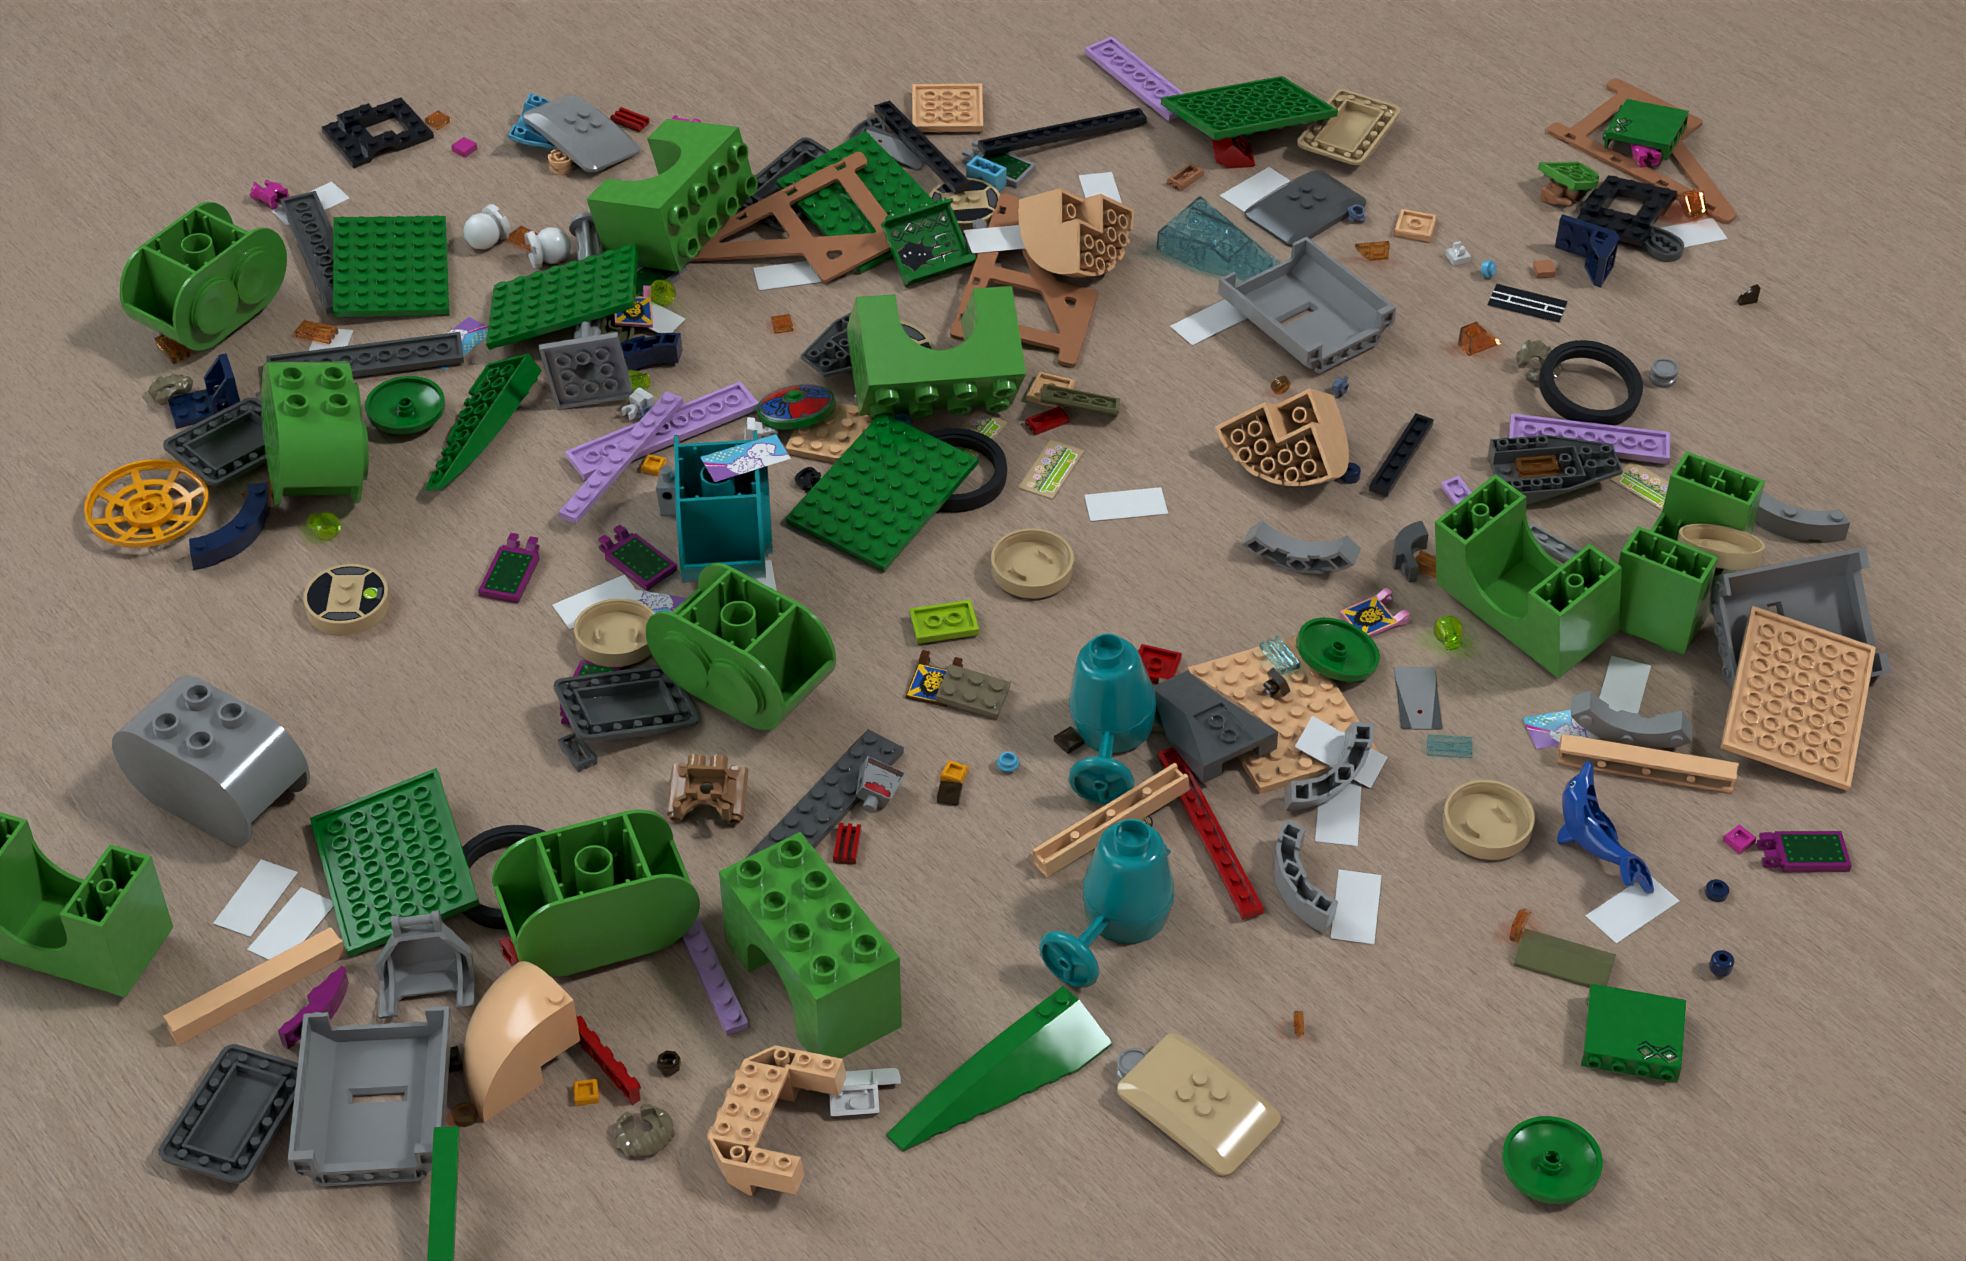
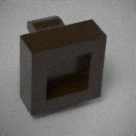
M1274 667L1267 672L1270 680L1266 681L1263 686L1270 697H1273L1278 691L1283 696L1291 691L1287 681Z

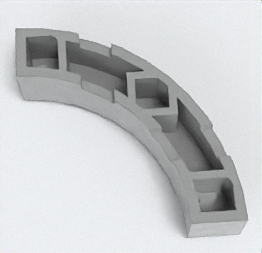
M1764 490L1755 519L1759 523V527L1773 534L1803 542H1808L1809 539L1820 540L1821 543L1845 540L1850 521L1841 509L1830 511L1800 509L1776 500Z
M1263 520L1249 529L1242 543L1245 548L1259 558L1266 557L1274 561L1275 566L1306 574H1323L1324 571L1333 570L1338 572L1347 569L1355 564L1361 550L1347 535L1329 542H1308L1282 534Z
M1591 690L1571 697L1570 716L1584 729L1604 740L1651 749L1680 747L1692 743L1693 723L1682 710L1668 714L1656 715V718H1644L1641 714L1624 710L1617 712L1609 708V704L1597 697Z
M1352 722L1345 730V741L1341 756L1329 772L1318 778L1291 781L1284 789L1285 810L1312 808L1331 800L1342 792L1365 765L1369 750L1372 747L1374 723Z
M1286 819L1278 835L1273 861L1276 885L1290 909L1305 923L1325 934L1335 919L1338 901L1329 897L1317 886L1314 888L1308 881L1307 874L1301 860H1299V852L1303 846L1306 828Z

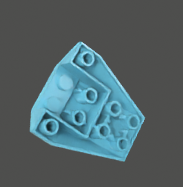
M530 93L524 104L522 114L517 124L513 125L508 138L528 147L558 149L523 120L524 112L550 101Z

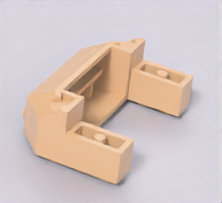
M774 1045L743 1060L740 1069L738 1068L735 1072L731 1088H728L726 1091L723 1106L719 1107L714 1126L709 1128L707 1140L710 1142L713 1157L727 1183L749 1196L754 1195L757 1186L797 1194L805 1175L801 1157L757 1148V1144L777 1099L795 1102L800 1088L839 1096L847 1077L843 1059Z

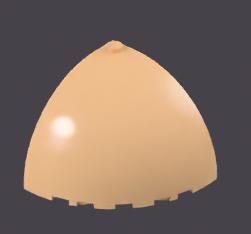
M1061 188L1019 199V228L1023 244L1035 263L1047 271L1070 277L1098 276L1112 270L1116 262L1121 261L1125 254L1124 248L1130 242L1128 238L1129 231L1133 230L1134 209L1103 194L1080 198Z
M1309 388L1276 405L1264 402L1215 426L1221 442L1234 456L1233 459L1239 462L1251 474L1271 483L1287 486L1316 485L1343 476L1348 468L1349 447L1346 431L1334 395Z
M526 961L518 962L490 986L476 1006L465 1034L462 1053V1072L465 1090L468 1093L472 1107L484 1123L544 1084L541 1066L580 1041L574 1000L545 971Z

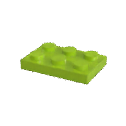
M971 599L909 608V615L917 644L979 635V627Z

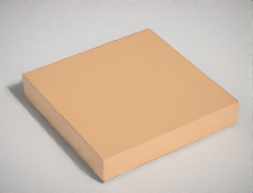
M1401 209L1394 230V236L1430 243L1437 215Z
M1038 372L1026 395V401L1054 408L1059 407L1040 403L1043 384L1074 389L1076 380Z

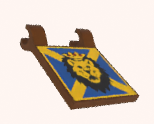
M922 650L906 698L947 707V704L936 701L937 692L947 669L930 666V651ZM955 657L952 665L963 668V659Z

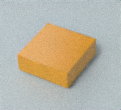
M648 454L641 465V472L659 476L660 469L667 464V458Z
M948 760L940 774V780L963 783L969 772V766Z
M597 1079L573 1081L575 1106L599 1103Z

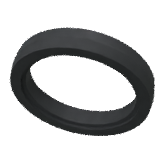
M1575 340L1555 347L1547 355L1539 374V388L1546 403L1557 414L1571 421L1614 426L1621 424L1635 412L1643 393L1642 377L1634 363L1615 348L1595 341ZM1573 358H1588L1602 362L1613 368L1623 378L1628 388V399L1622 405L1608 410L1582 407L1569 400L1560 392L1554 381L1553 370L1561 362Z
M960 428L941 429L928 433L954 447H965L980 452L991 461L995 469L992 478L984 486L972 492L952 494L938 511L950 513L972 511L991 503L1000 495L1006 483L1007 462L1003 450L993 439L982 433Z
M506 825L484 831L463 846L469 869L487 852L513 845L525 837L546 831L526 825ZM481 904L462 912L471 921L484 927L508 930L501 909Z

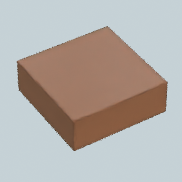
M1552 260L1533 261V269L1537 278L1555 277L1556 270Z

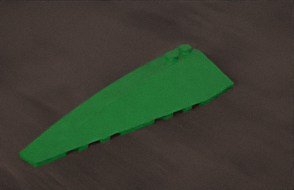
M529 353L490 362L483 369L469 390V394L472 396L465 399L464 405L466 407L460 411L458 415L460 420L455 422L446 441L448 447L443 448L441 452L443 458L436 463L437 470L431 474L425 488L427 492L442 489L473 462L504 427L523 398L529 394V389L537 382V377L542 372Z
M1062 986L955 1070L886 1134V1137L904 1152L930 1140L931 1136L939 1132L943 1134L950 1131L952 1126L961 1122L965 1124L972 1121L976 1115L981 1113L985 1115L1019 1099V1096L1024 1093H1033L1039 1090L1040 1086L1048 1082L1052 1084L1059 1081L1061 1076L1068 1073L1072 1075L1078 1072L1108 1049L1112 1042L1081 1001Z

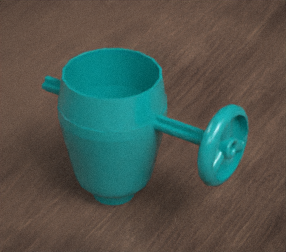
M1106 633L1094 637L1080 649L1075 663L1069 698L1071 718L1076 731L1084 739V744L1099 751V755L1087 757L1076 762L1069 771L1068 781L1072 790L1081 798L1100 804H1108L1133 789L1135 780L1132 772L1122 762L1111 758L1112 753L1126 752L1140 746L1150 736L1156 713L1155 691L1139 652L1129 641L1115 634Z
M1126 819L1113 824L1102 833L1083 879V901L1086 917L1090 925L1079 938L1064 931H1050L1042 936L1039 943L1040 956L1046 967L1064 983L1078 988H1087L1096 983L1099 976V966L1089 946L1099 935L1117 943L1136 944L1149 940L1162 931L1174 902V881L1168 859L1171 850L1167 849V845L1164 844L1159 832L1141 820Z

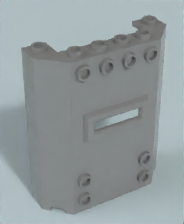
M1308 237L1292 243L1290 259L1235 285V272L1219 279L1218 294L1302 364L1319 374L1379 344L1382 339L1380 335L1386 327L1390 328L1395 321L1396 307ZM1309 308L1313 311L1285 326L1281 324V322Z
M1866 547L1714 576L1710 596V612L1714 616V632L1718 636L1719 641L1718 653L1723 661L1722 673L1731 690H1733L1748 614L1752 606L1769 611L1768 607L1776 606L1779 615L1876 647L1860 570L1870 568ZM1875 650L1871 677L1891 673L1887 652L1877 653V650Z
M449 1006L425 1007L427 1022L415 1021L412 1023L332 1027L328 1012H314L303 1015L288 1151V1163L293 1175L297 1177L308 1176L318 1186L421 1181L427 1177V1172L432 1169L434 1127H445L452 1032V1017ZM405 1093L404 1101L352 1104L353 1096Z

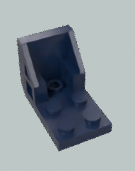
M1562 214L1559 220L1555 248L1586 257L1584 268L1593 285L1601 288L1614 268L1620 237L1616 231Z
M227 353L218 355L205 374V390L178 395L168 400L176 429L195 425L240 402L235 377Z

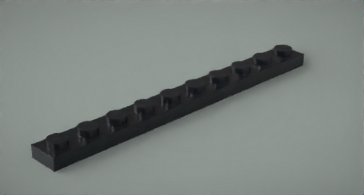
M890 100L874 105L875 112L954 193H961L971 189V182Z
M1140 108L978 140V148L984 157L1146 124L1147 117Z

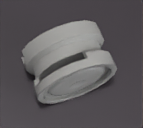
M1666 358L1655 360L1651 366L1650 382L1662 388L1673 386L1678 375V364Z
M1136 1048L1122 1051L1117 1059L1116 1072L1118 1079L1121 1081L1147 1053Z

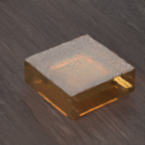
M439 110L425 118V123L436 130L451 122L450 117Z
M790 314L771 317L775 334L793 331Z

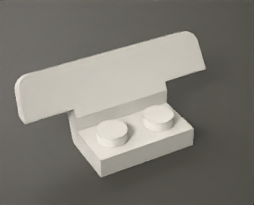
M896 1068L846 1071L847 1077L839 1096L829 1094L831 1116L879 1113L878 1085L901 1084L899 1070Z

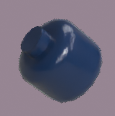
M1349 462L1345 474L1340 477L1341 480L1348 484L1358 482L1360 480L1361 468L1356 463Z
M1725 950L1714 952L1709 962L1711 972L1720 977L1729 975L1733 970L1734 957Z

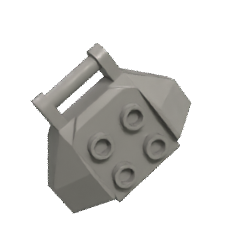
M436 910L432 911L431 914L401 918L399 915L392 916L393 933L376 961L381 990L379 1019L398 1017V1001L404 997L445 991L456 992V1009L473 1007L475 973L471 948L442 923L440 911Z

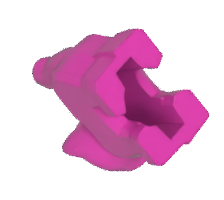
M1630 143L1633 158L1637 161L1639 167H1647V164L1644 162L1645 160H1649L1652 166L1659 165L1662 153L1658 152V149Z
M265 180L266 188L264 189L256 182H253L254 186L251 188L250 193L252 199L262 200L270 205L272 210L278 207L276 200L290 197L287 188H284L280 183L270 182L269 180Z

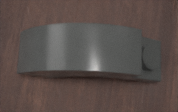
M1417 521L1404 527L1396 536L1394 543L1393 568L1394 570L1401 569L1402 574L1406 576L1409 583L1417 581L1419 570L1413 554L1427 549L1429 534L1422 521Z

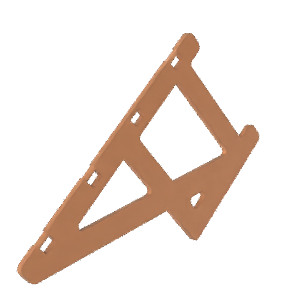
M1618 78L1610 80L1607 83V89L1616 94L1573 127H1567L1558 122L1548 127L1547 133L1571 144V146L1645 184L1677 191V200L1710 215V217L1724 224H1729L1736 218L1737 213L1682 142L1702 126V119L1690 113L1688 114L1687 127L1671 153L1672 158L1697 191H1693L1648 168L1651 166L1649 160L1644 161L1647 167H1639L1633 157L1628 158L1608 147L1604 148V145L1588 138L1589 135L1612 119L1615 113H1618L1620 105H1623L1626 99L1677 108Z
M855 152L843 158L842 161L830 165L745 208L743 211L732 216L689 262L802 255L821 281L827 283L891 250L881 227L882 222L888 215L855 173L867 166L866 157L861 152ZM845 164V168L839 171L836 170V168ZM834 182H839L876 232L872 234L813 237L790 205ZM796 189V193L790 196L787 195V193ZM746 214V218L740 221L737 220V218ZM770 215L776 218L789 236L787 239L719 242ZM832 253H842L841 256L835 259H829L827 256Z
M1005 193L999 196L988 228L1019 225V199L1016 196ZM999 210H1004L1005 214L999 213ZM1021 249L1032 274L995 266L1000 251L978 253L952 324L950 337L964 341L962 325L959 320L960 317H963L973 289L987 288L989 282L1004 284L1040 293L1059 332L1056 334L1018 325L1021 342L1056 350L1059 352L1058 363L1067 367L1076 366L1098 298V291L1056 281L1053 273L1035 263L1026 249ZM974 280L980 282L979 286L972 285ZM1065 300L1074 301L1075 306L1072 308L1068 307Z

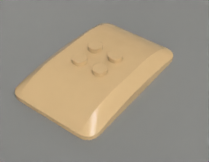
M1339 89L1327 101L1329 105L1338 109V117H1332L1330 120H1316L1314 123H1310L1298 138L1297 144L1302 149L1351 165H1361L1382 142L1399 117L1401 110L1394 104L1346 89Z
M1177 1033L1166 1035L1119 1082L1117 1087L1118 1095L1220 1176H1230L1278 1127L1281 1121V1116L1277 1109L1258 1092L1207 1052Z

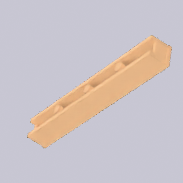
M1561 734L1557 763L1559 765L1582 768L1586 761H1590L1595 771L1733 794L1739 763L1567 734Z
M1175 763L1034 848V866L1046 878L1096 848L1102 833L1113 824L1126 819L1142 820L1189 791L1188 775H1183Z
M330 927L163 1016L167 1022L169 1033L177 1046L347 956L343 940Z

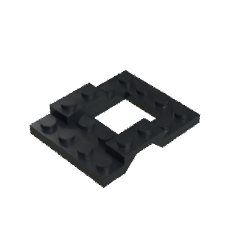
M402 97L373 108L369 103L360 105L357 108L336 115V122H331L321 127L322 133L353 169L370 163L379 150L392 146L402 151L434 138L431 129ZM395 118L406 131L396 134L393 130L373 137L366 128Z
M1608 175L1599 189L1594 188L1580 207V215L1577 219L1616 231L1620 237L1619 241L1643 246L1650 236L1654 221L1658 216L1663 217L1676 199L1677 191ZM1618 195L1646 201L1636 215L1608 209Z

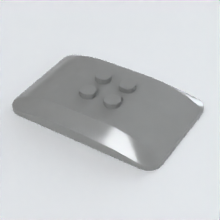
M566 95L530 109L523 114V120L588 172L599 171L635 156L640 152V146L623 129L593 105L576 95Z

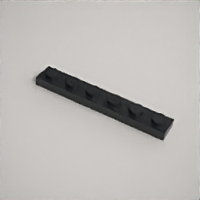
M1415 413L1370 483L1369 491L1388 497L1432 428L1434 419Z

